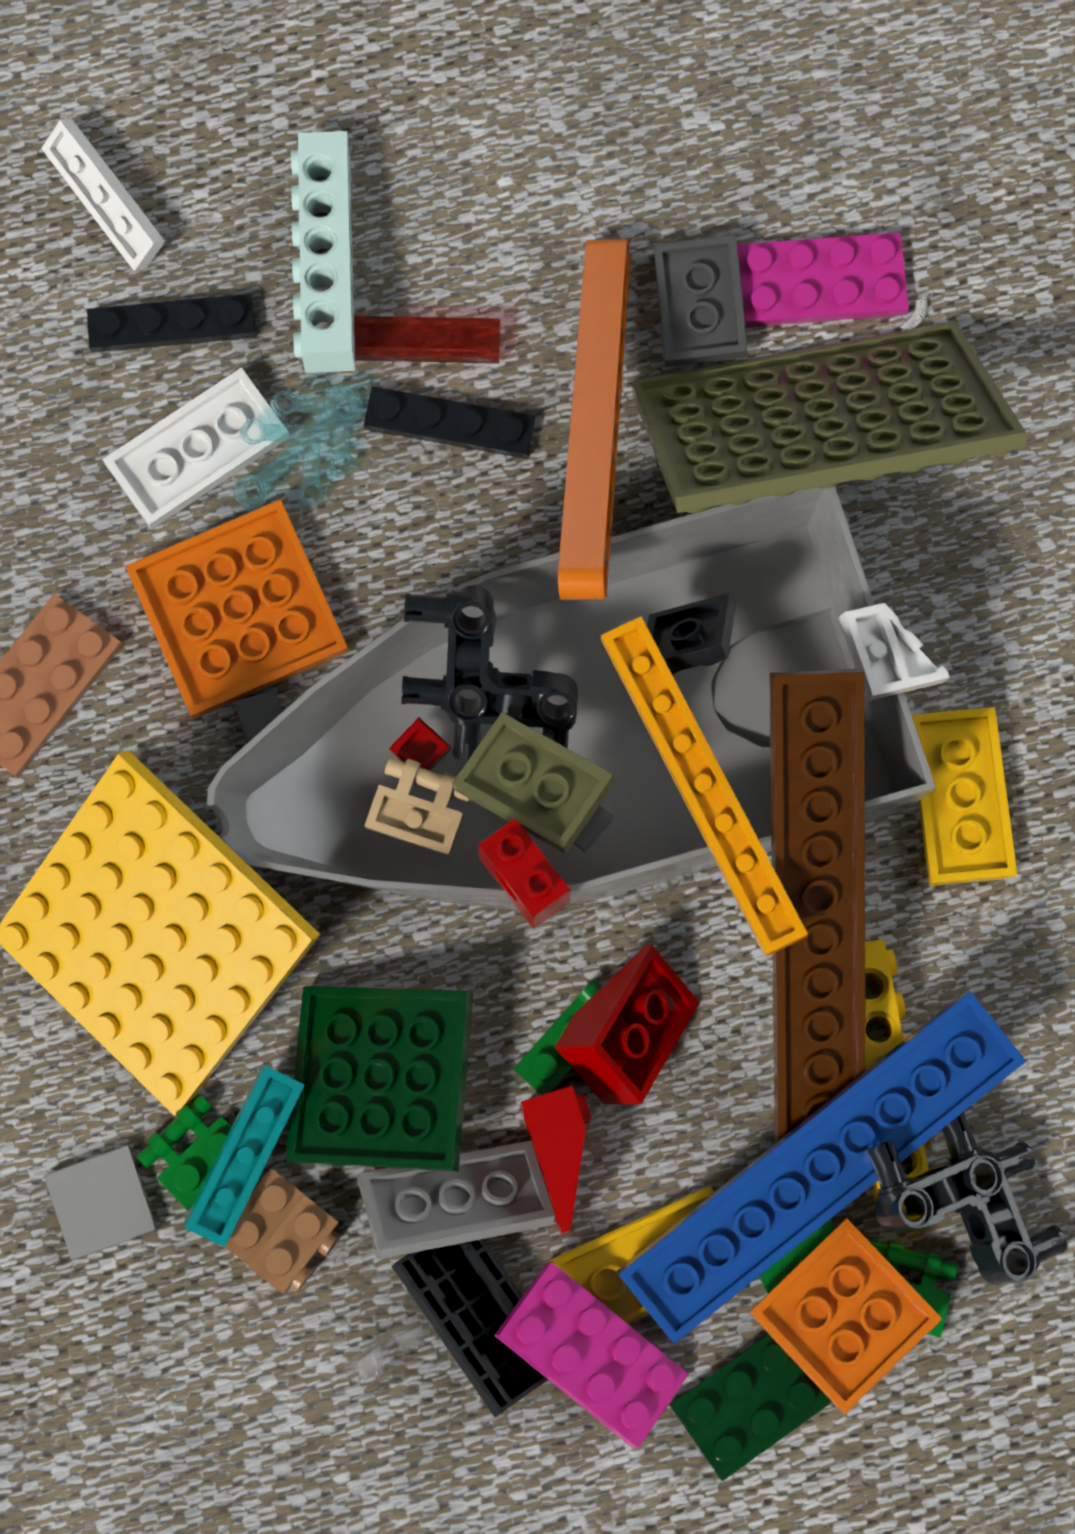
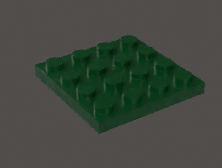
M303 986L294 1080L305 1086L290 1114L286 1162L294 1164L459 1172L473 993L454 990Z

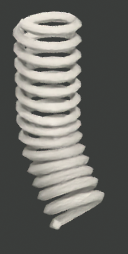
M922 297L925 300L915 301V311L900 326L901 330L909 329L908 326L910 329L916 328L922 322L927 312V298Z

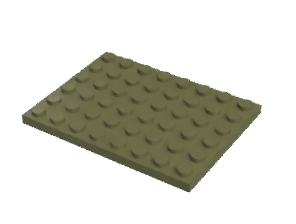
M956 321L631 381L635 403L677 513H699L705 511L708 507L724 504L742 505L756 498L772 495L784 497L798 490L814 487L822 489L832 488L841 482L857 479L874 480L883 474L899 471L917 472L926 466L942 463L960 464L969 458L984 455L1002 456L1010 453L1012 450L1026 448V431Z

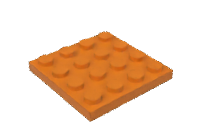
M281 499L125 566L192 720L349 652Z

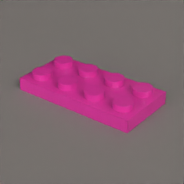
M900 232L737 244L745 327L908 314L909 305Z
M548 1262L544 1265L494 1335L632 1448L640 1447L689 1375L553 1262Z

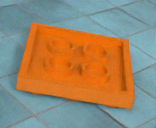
M847 1218L748 1312L843 1414H846L942 1320L936 1311Z

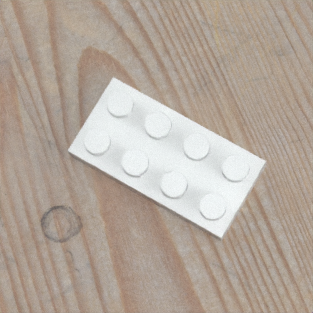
M241 367L102 460L152 530L290 438L285 426Z

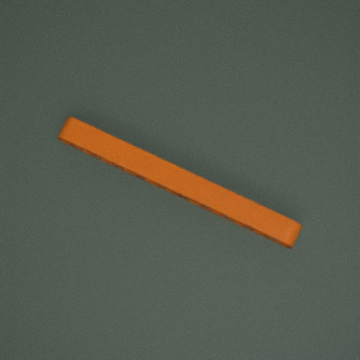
M628 238L587 240L585 245L558 565L560 600H597L607 598L630 279V246Z

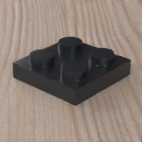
M730 593L649 614L647 628L672 675L701 665L711 666L720 660L728 658L736 604Z

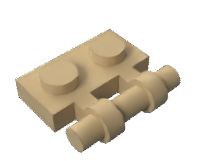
M390 757L384 774L400 780L396 790L382 785L378 786L364 827L368 830L450 857L464 817L462 812L448 808L452 797L466 802L470 800L456 792L452 786L453 781L458 775L449 772L441 775L421 768L420 762L411 759L403 762ZM414 785L437 791L434 803L410 795Z

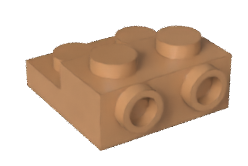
M271 1168L252 1191L225 1247L282 1294L286 1295L290 1289L297 1293L313 1273V1270L308 1267L318 1253L325 1257L340 1239L341 1235L336 1230L341 1223Z

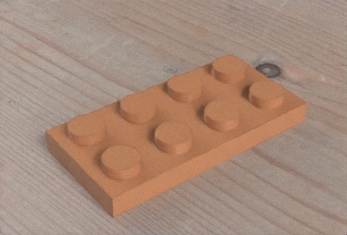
M56 594L51 596L0 660V766L17 779L123 646L120 640Z

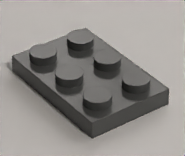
M736 234L655 244L654 255L665 366L671 367L748 357Z

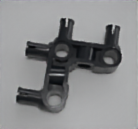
M470 585L460 589V591L451 590V592L446 593V597L406 593L404 622L442 623L444 628H448L447 673L443 675V679L403 676L401 704L441 706V710L449 714L451 721L454 722L453 757L463 760L465 743H467L469 760L480 744L481 724H494L501 712L528 727L543 728L542 735L568 749L569 730L573 728L577 718V684L571 677L562 673L533 670L531 674L499 672L498 668H493V663L489 661V653L494 641L496 617L493 597L488 590L478 585ZM474 606L482 610L484 614L472 618L465 615L462 609ZM470 689L478 693L479 697L466 699L459 692ZM553 695H560L568 701L562 705H556L547 699Z
M963 1112L942 1129L951 1155L948 1158L949 1162L913 1178H907L895 1149L894 1140H889L866 1149L880 1184L877 1194L878 1200L875 1205V1215L880 1226L891 1232L923 1228L945 1220V1214L955 1210L956 1213H960L971 1241L969 1249L979 1269V1273L988 1283L999 1285L1028 1281L1038 1269L1040 1262L1067 1251L1068 1244L1066 1240L1057 1244L1053 1242L1064 1237L1062 1230L1057 1226L1052 1225L1046 1230L1029 1237L1007 1178L1024 1170H1029L1035 1165L1034 1156L1026 1159L1019 1158L1032 1152L1027 1143L1020 1141L1014 1144V1146L996 1154L982 1150L981 1146L977 1147L967 1123L965 1112ZM973 1172H974L975 1177H976V1184H975L974 1179H973ZM902 1203L906 1207V1217L902 1211Z

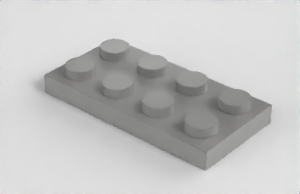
M531 1141L460 1154L459 1172L384 1168L359 1173L358 1184L379 1259L554 1225V1210Z

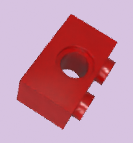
M516 818L478 844L479 859L533 929L570 903L571 889Z

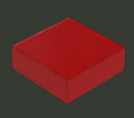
M420 717L389 747V752L398 760L406 762L407 759L420 762L421 768L430 771L451 750V746Z

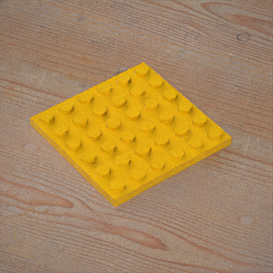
M129 750L119 753L0 923V945L174 1116H176L175 1112L180 1110L185 1104L189 1105L321 935Z

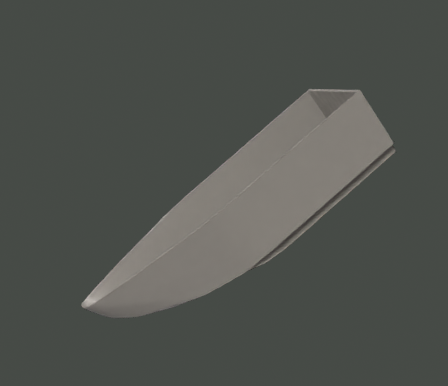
M835 486L826 489L814 487L798 490L784 497L772 495L756 498L742 505L724 504L703 512L693 513L611 537L606 599L560 600L558 590L560 552L486 573L451 589L460 591V589L466 586L478 585L484 587L492 595L496 621L489 661L493 663V668H498L499 672L531 674L533 670L562 673L575 681L578 688L577 718L575 725L569 730L568 749L607 770L615 777L616 782L600 804L601 807L613 815V820L586 853L573 844L568 853L564 854L527 832L571 889L569 904L610 897L717 866L711 851L601 642L602 634L642 616L647 626L649 614L726 593L731 594L736 604L728 658L720 660L711 666L701 665L682 670L672 676L764 851L771 850L770 673L855 669L839 617L844 612L875 605ZM451 590L446 591L438 596L446 597V593L451 592ZM474 606L462 609L465 615L472 618L484 614L482 610ZM402 619L312 685L221 766L208 787L207 807L216 813L222 824L220 838L248 865L440 902L519 910L479 859L478 844L509 823V821L472 800L466 802L452 797L448 808L464 814L450 857L368 830L364 827L378 786L382 785L396 790L400 780L384 774L389 758L397 759L389 752V747L418 717L451 746V750L431 771L444 775L445 772L458 775L468 761L467 743H465L463 760L457 759L452 755L454 722L451 721L448 713L441 710V706L401 704L403 676L443 679V675H446L448 628H444L442 623L410 621L408 623ZM466 689L459 692L466 699L479 697L478 693L474 690ZM904 692L866 701L864 696L865 822L906 811L936 788ZM553 695L547 699L556 705H562L568 701L560 695ZM481 724L480 742L493 724ZM530 727L531 729L542 734L543 728ZM415 784L410 795L434 803L437 791Z

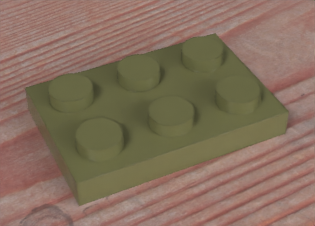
M501 712L453 781L452 786L456 792L510 822L516 818L526 832L567 854L616 780L614 775Z

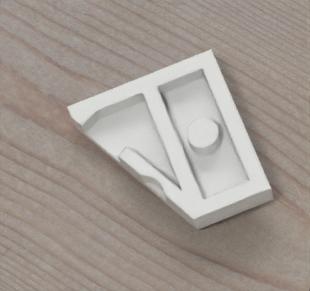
M885 603L847 611L839 617L855 669L860 668L864 671V696L866 701L941 684L950 678L948 671L942 665L937 668L919 649L923 644L911 631L902 627L899 618Z

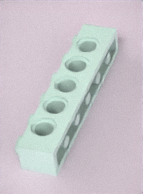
M347 131L298 133V149L291 150L292 175H299V185L291 186L293 211L299 210V221L292 222L293 247H300V258L292 259L294 283H300V295H293L294 320H301V332H294L293 334L295 358L302 357L305 373L355 371L351 166ZM319 177H326V178H327V179L322 180V181H316V180H315L316 178H319ZM319 213H328V215L324 217L315 216ZM319 249L329 250L323 254L315 253ZM321 285L331 286L327 290H316ZM321 322L332 323L326 328L316 327Z

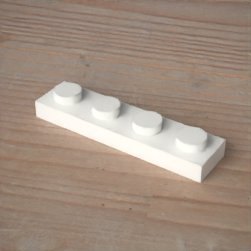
M72 119L60 120L41 149L134 271L145 269L163 246L165 240Z

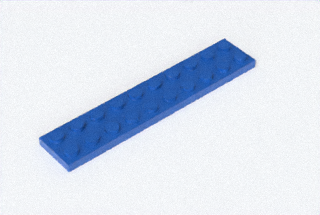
M967 989L618 1269L619 1277L674 1344L677 1343L878 1181L866 1149L889 1140H894L895 1149L900 1162H902L1023 1065L1026 1060L973 993Z

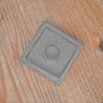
M129 1145L44 1175L70 1259L73 1261L158 1230Z

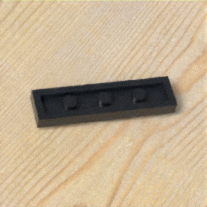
M252 294L87 309L89 348L91 353L256 338Z
M372 386L364 420V430L528 459L535 415Z

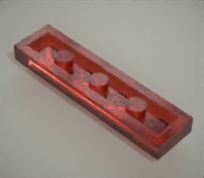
M354 316L355 361L499 364L500 318Z

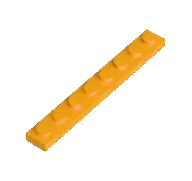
M642 616L602 634V644L765 957L806 938L808 933Z

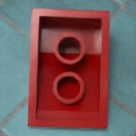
M645 945L573 1015L555 1048L603 1104H642L700 1002L653 945Z
M573 1086L521 1101V1111L554 1210L560 1236L570 1233L586 1133L585 1125L591 1123V1114L584 1093L576 1096Z

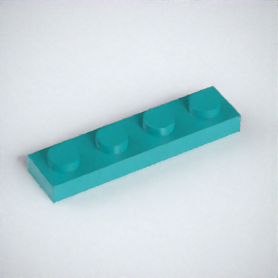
M262 1064L182 1226L183 1228L220 1246H226L305 1086L304 1084Z

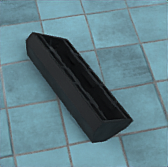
M484 1239L410 1253L392 1265V1268L494 1418L548 1380L494 1336L521 1299L522 1294Z

